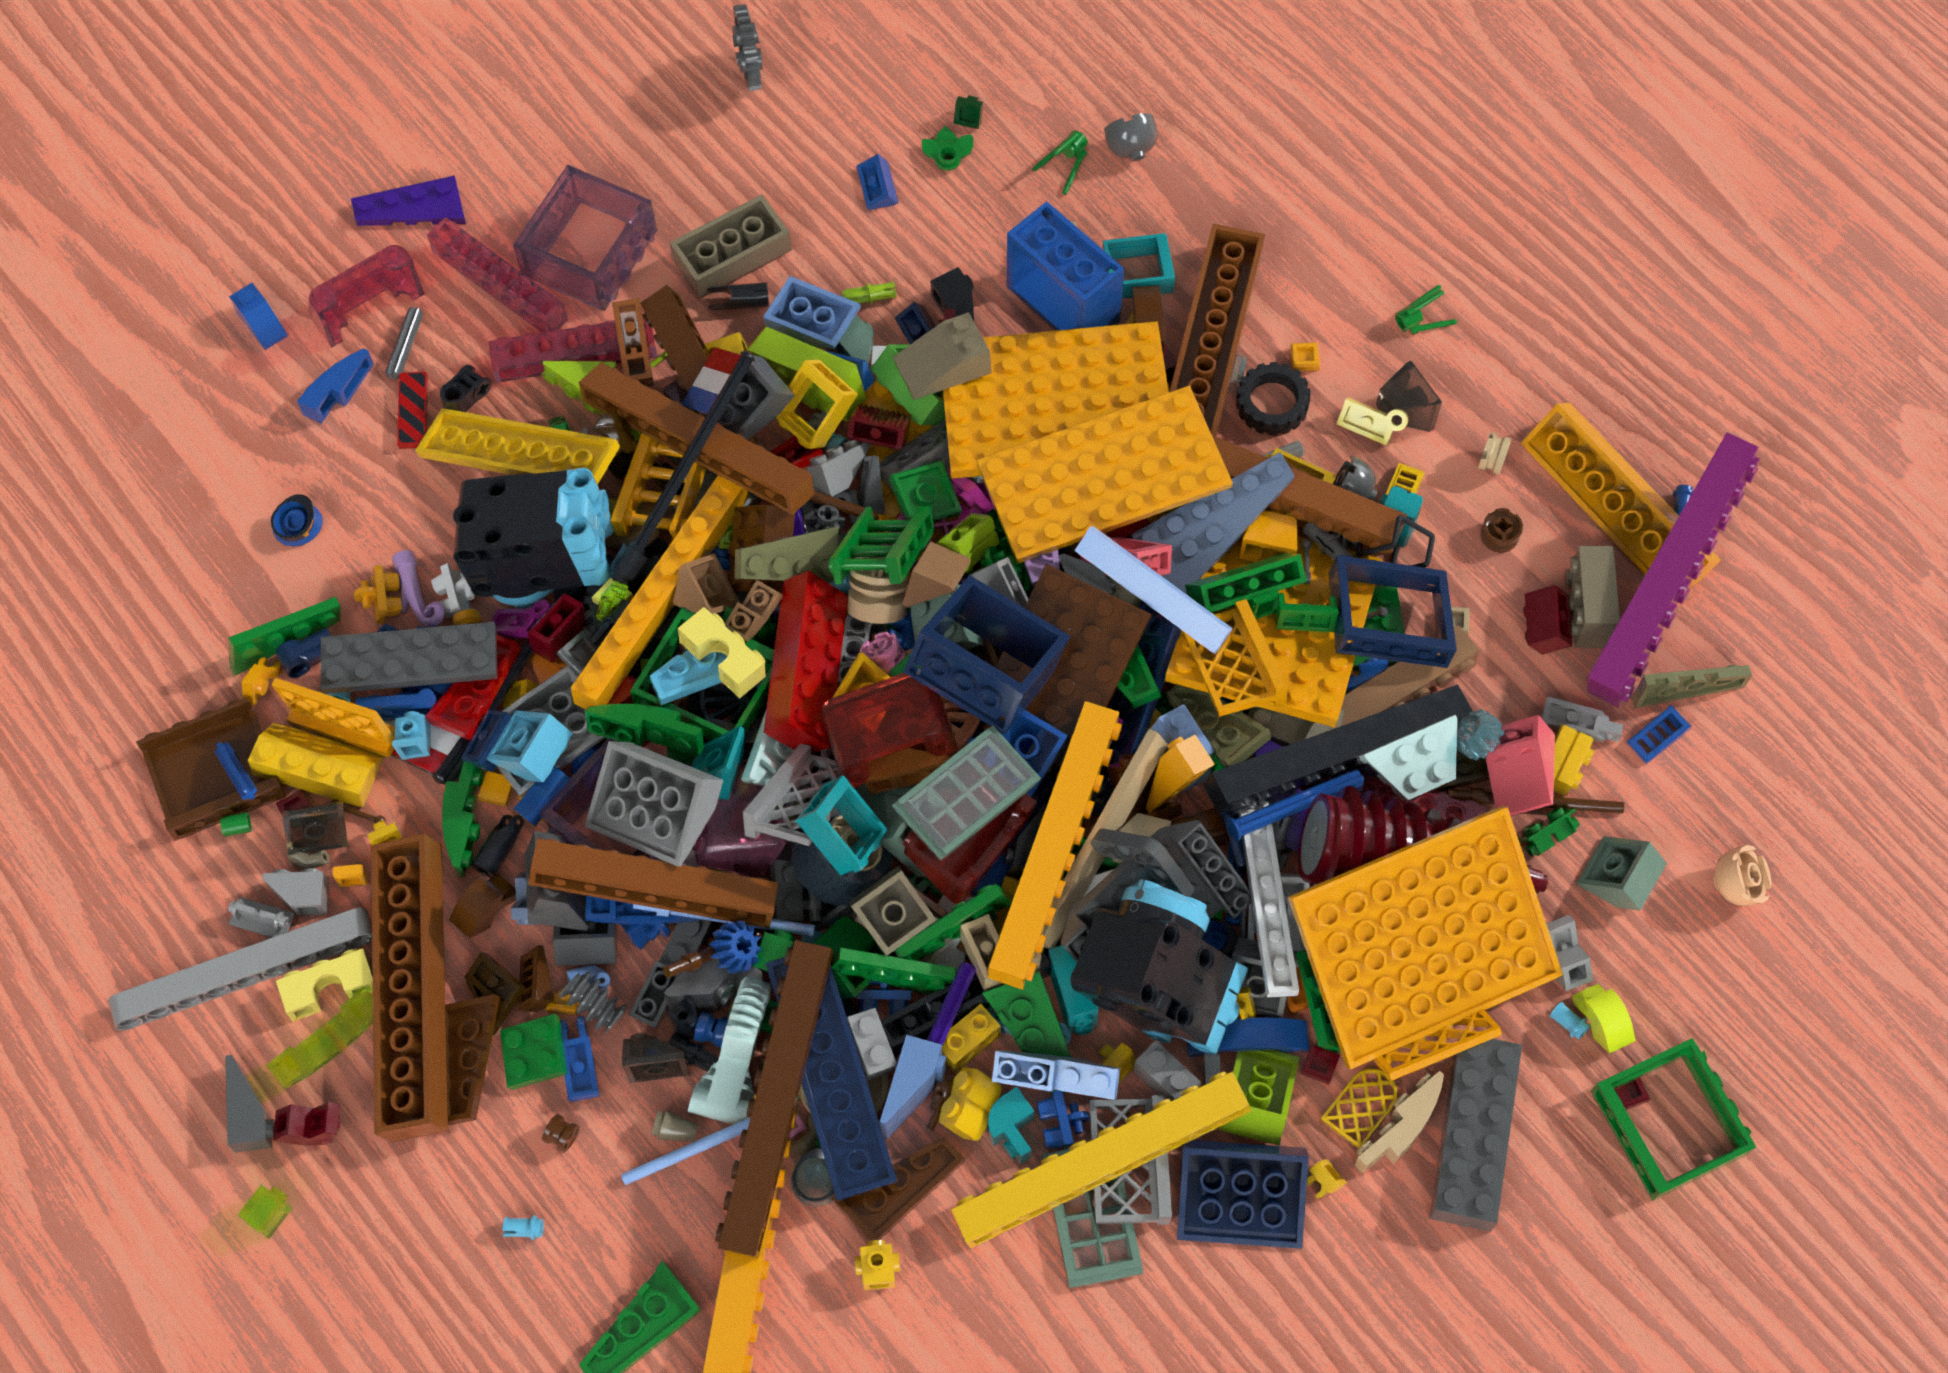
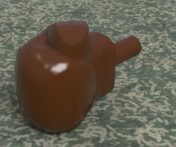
M942 1080L934 1088L932 1102L929 1107L935 1111L926 1127L930 1131L934 1130L939 1120L942 1105L951 1096L953 1081Z

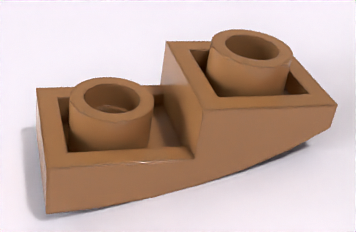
M756 580L742 604L737 602L725 623V627L731 632L736 631L748 642L768 620L784 595Z

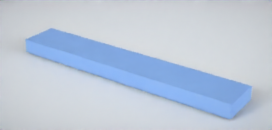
M1094 526L1089 527L1075 549L1078 554L1212 653L1218 652L1233 628Z

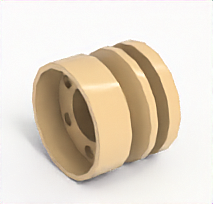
M857 557L854 559H877L885 557ZM850 570L849 585L851 588L848 590V613L860 621L877 624L893 623L904 619L907 615L908 607L905 608L903 600L909 584L910 571L901 584H890L889 575L885 570Z

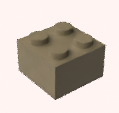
M898 866L848 901L886 956L936 921V918Z

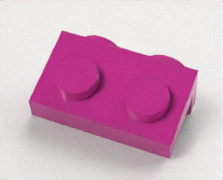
M950 467L946 470L957 497L960 496L970 507L974 505L984 514L994 509L985 483L973 482L967 477L951 479Z

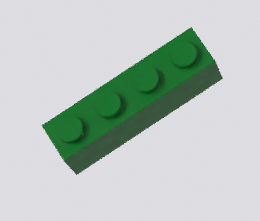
M1283 553L1185 584V588L1190 598L1209 612H1214L1233 606L1237 601L1244 599L1248 601L1274 591L1305 583L1307 580L1301 554Z

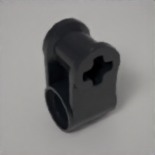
M465 365L440 389L443 408L467 412L479 399H482L489 392L492 381L476 373L472 365Z

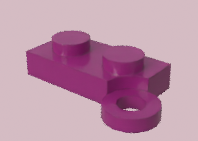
M543 599L537 601L531 608L497 609L490 622H495L497 635L505 638H529L527 632L547 612L551 605L547 600Z

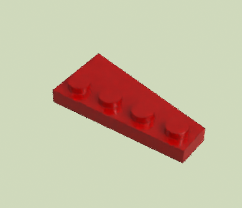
M496 634L498 679L454 682L426 714L425 717L429 724L471 741L521 651L518 643Z

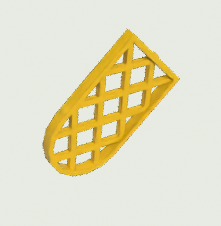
M1379 1069L1360 1071L1349 1081L1320 1120L1360 1149L1392 1111L1393 1104L1397 1100V1087L1394 1080L1391 1081ZM1365 1074H1376L1378 1082L1367 1083ZM1360 1076H1362L1363 1083L1353 1084ZM1381 1076L1386 1078L1387 1081H1382ZM1391 1085L1394 1095L1384 1096L1383 1086ZM1378 1086L1380 1096L1369 1097L1367 1087ZM1364 1088L1365 1098L1354 1099L1353 1089ZM1349 1089L1350 1099L1340 1100ZM1393 1099L1391 1105L1386 1110L1385 1100ZM1381 1101L1382 1111L1371 1112L1370 1102ZM1366 1102L1367 1112L1356 1113L1355 1103ZM1351 1104L1352 1114L1341 1115L1340 1105ZM1336 1106L1337 1115L1328 1116L1332 1109ZM1382 1115L1374 1126L1372 1116ZM1368 1117L1370 1127L1359 1128L1357 1118ZM1353 1118L1355 1128L1344 1129L1342 1119ZM1329 1120H1338L1339 1128ZM1370 1131L1361 1142L1360 1132ZM1347 1133H1356L1357 1142Z

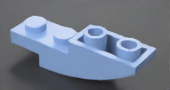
M997 1050L995 1051L992 1082L1045 1091L1059 1090L1115 1100L1117 1098L1120 1067L1096 1064L1091 1060L1064 1056Z

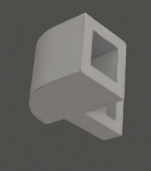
M1570 915L1546 923L1563 974L1556 978L1558 983L1565 991L1593 981L1590 957L1578 945L1575 920Z

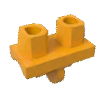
M374 565L371 587L369 586V581H361V587L356 589L353 595L356 602L363 603L364 609H370L372 607L371 602H373L375 624H381L385 622L386 617L401 614V598L386 597L385 593L398 591L399 577L398 573L383 572V565Z

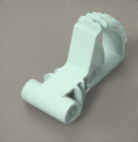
M747 976L741 981L724 1033L719 1060L711 1066V1069L695 1085L688 1107L689 1113L731 1125L749 1118L746 1116L748 1104L751 1098L754 1099L749 1066L769 1001L770 983L760 978Z

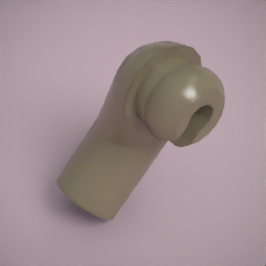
M299 843L291 845L290 850L287 852L289 862L302 870L307 868L315 869L328 864L330 861L329 855L325 850L309 855L306 853V848H302V844Z
M812 1115L807 1116L808 1133L800 1140L794 1142L793 1151L798 1157H802L809 1150L816 1148L815 1143L818 1135Z

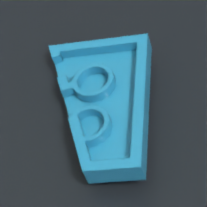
M688 650L682 655H676L650 675V681L661 705L722 683L719 680L718 665L727 656L720 652H713L699 661Z

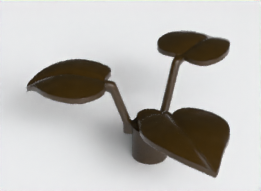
M609 411L598 418L592 431L606 438L616 439L619 443L620 452L614 456L608 468L615 477L622 479L627 475L639 440L635 442V437L631 434L629 423L620 414ZM657 462L653 463V467L675 470L674 467L666 462L660 465ZM654 478L657 484L664 490L669 480ZM682 482L676 495L682 493L685 483Z

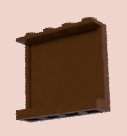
M248 698L234 700L223 708L215 711H206L195 719L187 722H178L172 728L147 734L143 739L136 741L144 755L166 818L164 820L166 829L175 841L219 824L221 817L250 812L286 797L282 783H280L276 776L265 779L252 774L248 759L258 736L262 733V729ZM221 742L223 744L228 742L232 746L257 788L256 797L253 800L250 798L243 800L214 752L217 749V743Z

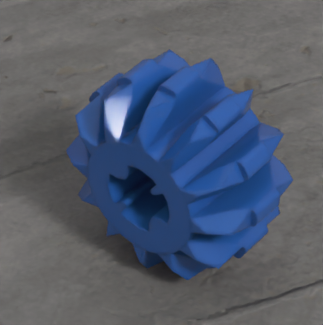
M742 921L724 923L721 929L712 933L715 941H712L709 945L715 949V953L711 958L719 959L717 968H726L727 973H742L749 971L751 965L759 962L756 954L760 953L763 949L757 946V942L761 937L753 935L754 927L746 926L745 922Z

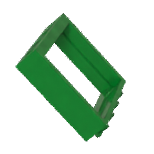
M682 607L630 690L633 704L651 705L681 712L682 722L702 728L703 737L712 741L729 731L670 703L661 705L658 697L649 694L653 687L650 675L670 660L680 644L678 628L696 614ZM752 639L748 642L745 641V645L752 651L757 650L765 659V670L768 672L735 728L739 726L744 728V737L768 698L774 656L773 649Z
M1693 1038L1597 1083L1591 1090L1593 1097L1652 1201L1748 1155L1756 1148L1750 1136L1752 1131L1743 1125L1738 1116L1739 1111L1736 1104L1726 1096L1722 1089L1723 1083L1716 1072H1712L1707 1063L1705 1051L1701 1052ZM1682 1058L1734 1149L1667 1182L1614 1089Z

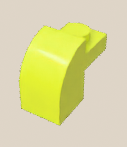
M1596 984L1572 995L1574 1006L1590 1020L1593 1039L1609 1054L1636 1041L1627 1009L1613 989L1606 991L1599 984Z

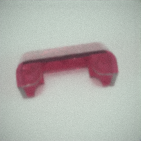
M391 245L315 287L309 294L308 312L312 321L332 348L343 342L341 329L348 325L346 318L343 316L345 313L387 289L394 298L398 297L399 294H407L413 301L425 294L411 256L402 246Z
M744 759L729 800L718 798L714 812L692 849L695 851L697 865L726 872H735L742 876L759 878L764 876L785 846L786 839L765 833H760L756 839L745 836L743 811L764 786L746 783L741 780L748 759ZM782 818L769 822V824L773 825L784 823Z

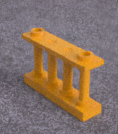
M642 433L610 520L617 536L628 537L631 527L635 525L643 526L649 515L636 513L639 503L641 504L643 501L656 503L662 492L645 490L647 480L651 478L669 480L675 471L673 469L653 467L655 457L659 455L683 457V455ZM696 462L693 463L683 481L685 485L682 494L675 495L670 503L672 506H677L673 519L662 518L657 526L659 529L669 530L673 540L692 514L707 468Z

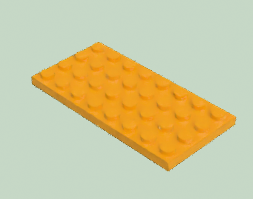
M1190 386L977 460V466L1017 564L1080 542L1091 526H1094L1102 533H1106L1230 489L1233 485Z

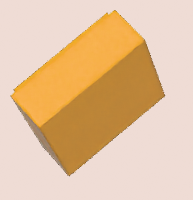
M1318 342L1291 343L1292 370L1319 371Z
M486 771L478 799L482 802L507 807L513 787L502 774Z
M363 864L333 867V877L339 887L369 884V874Z

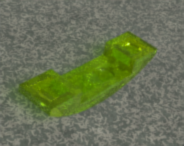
M362 988L340 1006L341 1012L293 1049L289 1046L266 1065L285 1089L302 1081L329 1063L350 1046L373 1023V997L365 988Z

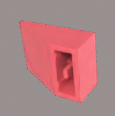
M1539 715L1486 730L1485 757L1495 807H1508L1510 816L1553 805L1555 734Z

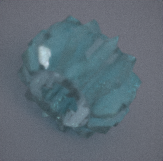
M1482 709L1476 712L1471 711L1468 717H1463L1462 723L1457 726L1458 751L1475 761L1479 758L1485 759L1488 753H1494L1495 746L1501 743L1499 738L1504 733L1501 729L1502 723L1494 715Z

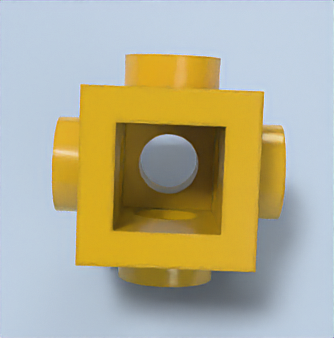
M884 1240L868 1241L866 1243L867 1246L860 1247L861 1256H855L856 1276L862 1275L864 1290L896 1288L894 1272H900L899 1252L893 1253L892 1244H885ZM876 1262H881V1263H882V1264L879 1265V1266H874V1265H873V1264L876 1263Z

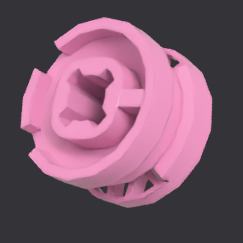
M882 632L874 635L875 640L872 642L867 640L862 645L860 653L863 652L886 674H889V671L906 657V652L899 645V640L894 633L889 635L888 632Z

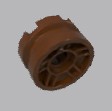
M1498 508L1494 512L1488 513L1480 533L1483 544L1486 548L1498 553L1509 552L1514 549L1522 534V519L1518 514L1515 515L1510 512V509ZM1500 527L1506 530L1505 533L1502 532Z

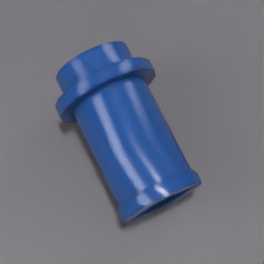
M1678 485L1676 490L1673 491L1672 495L1675 498L1674 511L1678 516L1693 492L1692 486Z

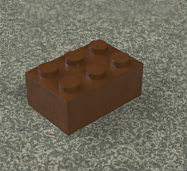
M767 504L735 507V513L732 518L733 537L730 545V570L727 575L735 593L748 594L756 580L735 579V550L786 537H793L795 514L791 515L777 506ZM758 580L782 594L784 581Z

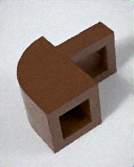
M499 874L490 879L481 876L461 895L449 921L469 938H472L490 928L494 916L499 909L516 901V888Z

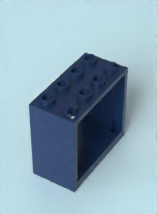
M969 575L920 631L904 673L988 725H993L1001 733L1006 734L1053 676L1071 636ZM954 622H957L1031 667L1032 671L1022 683H1019L943 635Z

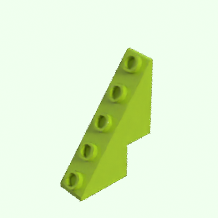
M543 361L545 371L542 373V376L548 383L552 385L556 383L571 399L577 398L583 402V405L591 413L595 414L597 412L602 416L603 412L583 401L578 382L600 363L616 369L617 364L616 362ZM631 428V434L635 437V442L640 439L641 433Z

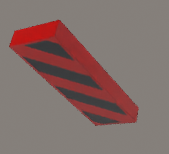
M427 372L399 373L397 433L399 449L417 448L427 432Z

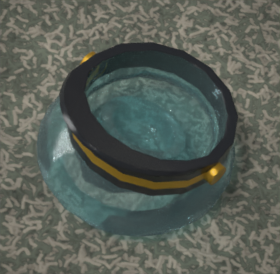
M814 1148L806 1152L794 1165L791 1176V1186L795 1196L805 1205L814 1207L829 1204L832 1202L831 1197L835 1196L822 1148Z

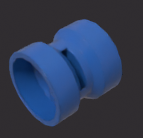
M703 1011L695 1028L694 1040L701 1043L706 1041L713 1042L714 1046L721 1048L729 1018H714L711 1013Z

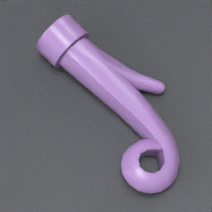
M410 550L397 552L392 556V561L400 579L401 613L407 612L409 603L416 619L421 625L425 627L438 626L444 619L445 609L440 602H433L425 606L416 571L417 562L414 552Z

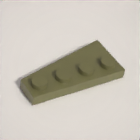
M839 526L736 549L735 579L784 581L803 572L810 571L827 583L834 581V576L829 571V559L838 548Z
M1729 665L1721 668L1645 674L1632 697V701L1636 709L1744 688L1752 674L1749 665Z
M1176 685L1167 692L1168 702L1174 709L1183 704L1186 706L1214 749V755L1225 768L1245 761L1271 739L1270 730L1241 711L1219 717L1209 693L1181 685ZM1220 698L1222 705L1228 704Z

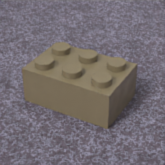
M1579 546L1575 556H1572L1570 559V569L1565 571V585L1570 586L1569 599L1570 612H1572L1571 630L1572 637H1574V648H1605L1620 621L1614 547Z

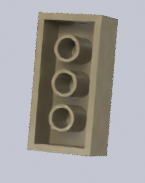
M763 194L670 242L674 263L699 299L709 294L707 292L708 288L724 286L792 250L790 232Z

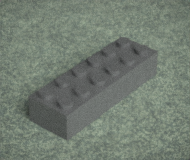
M1491 1039L1454 1055L1429 1219L1490 1232L1497 1224L1522 1044Z

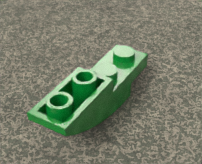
M607 704L588 707L585 710L588 732L594 733L597 736H603L619 742H630L640 747L647 740L654 744L663 745L698 757L704 750L702 728L682 722L681 712L640 704Z
M465 761L459 781L446 782L442 805V828L446 849L458 877L462 878L465 877L466 869L471 868L474 853L471 851L474 841L477 842L480 837L481 825L478 824L473 812L477 802V797L475 796L476 788L481 786L484 777L483 769Z

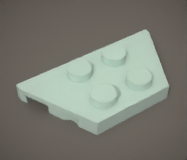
M766 711L741 778L743 782L765 786L794 751L763 733Z
M1456 715L1449 716L1362 754L1359 758L1364 764L1368 763L1378 773L1377 777L1384 784L1389 785L1402 801L1410 800L1456 779L1457 717Z

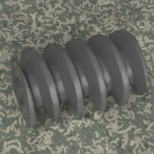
M587 972L581 976L578 973L558 996L563 998L570 994L567 1004L572 1006L579 1002L577 1013L581 1014L588 1010L586 1021L591 1022L597 1018L595 1029L600 1030L606 1026V1034L625 1013L627 1005L623 1004L616 1008L617 996L607 1000L608 988L598 992L599 980L589 984L588 981L591 973Z

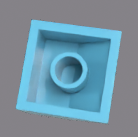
M516 710L486 759L527 781L544 783L560 754L566 750L568 741L573 733L550 713Z

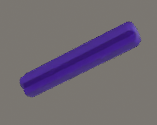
M962 962L959 966L927 1041L943 1046L976 972L973 965Z

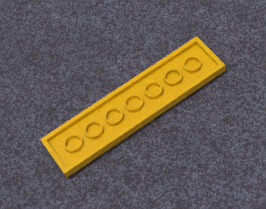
M442 408L415 452L420 458L509 475L586 468L592 472L598 485L620 445L616 439Z

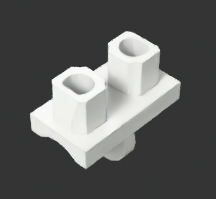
M446 563L440 566L442 574L432 579L431 582L437 594L442 596L447 593L448 595L447 599L440 601L445 609L444 617L448 619L462 610L471 609L469 600L474 599L475 596L471 592L463 574L460 571L452 570L450 564Z

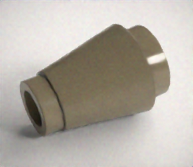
M668 1110L666 1112L658 1111L651 1135L658 1136V1140L694 1142L698 1124H694Z

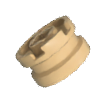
M1490 432L1478 469L1484 471L1490 469L1493 474L1500 475L1512 438L1506 436L1500 438L1497 436V433Z

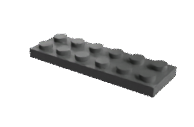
M495 622L321 637V691L323 694L498 679Z

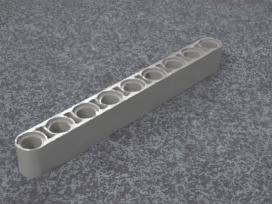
M355 908L119 992L108 999L115 1028L122 1031L129 1030L368 944L372 941V925L367 909Z

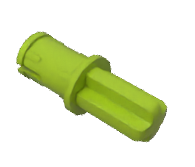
M894 281L877 285L866 283L864 287L844 289L842 297L856 303L869 302V304H873V301L895 299Z

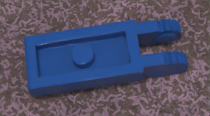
M584 1015L578 1016L576 1021L580 1035L579 1038L569 1039L568 1024L565 1019L560 1020L567 1074L564 1076L569 1102L599 1097L600 1092L591 1039L587 1032Z

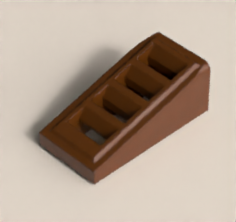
M538 945L521 956L519 982L526 989L518 1000L520 1012L536 1013L554 1001L543 945Z

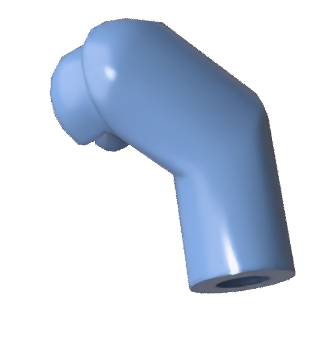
M594 964L566 970L568 982L578 973L581 976L590 972L591 976L588 983L599 980L598 990H603L610 984L609 974Z

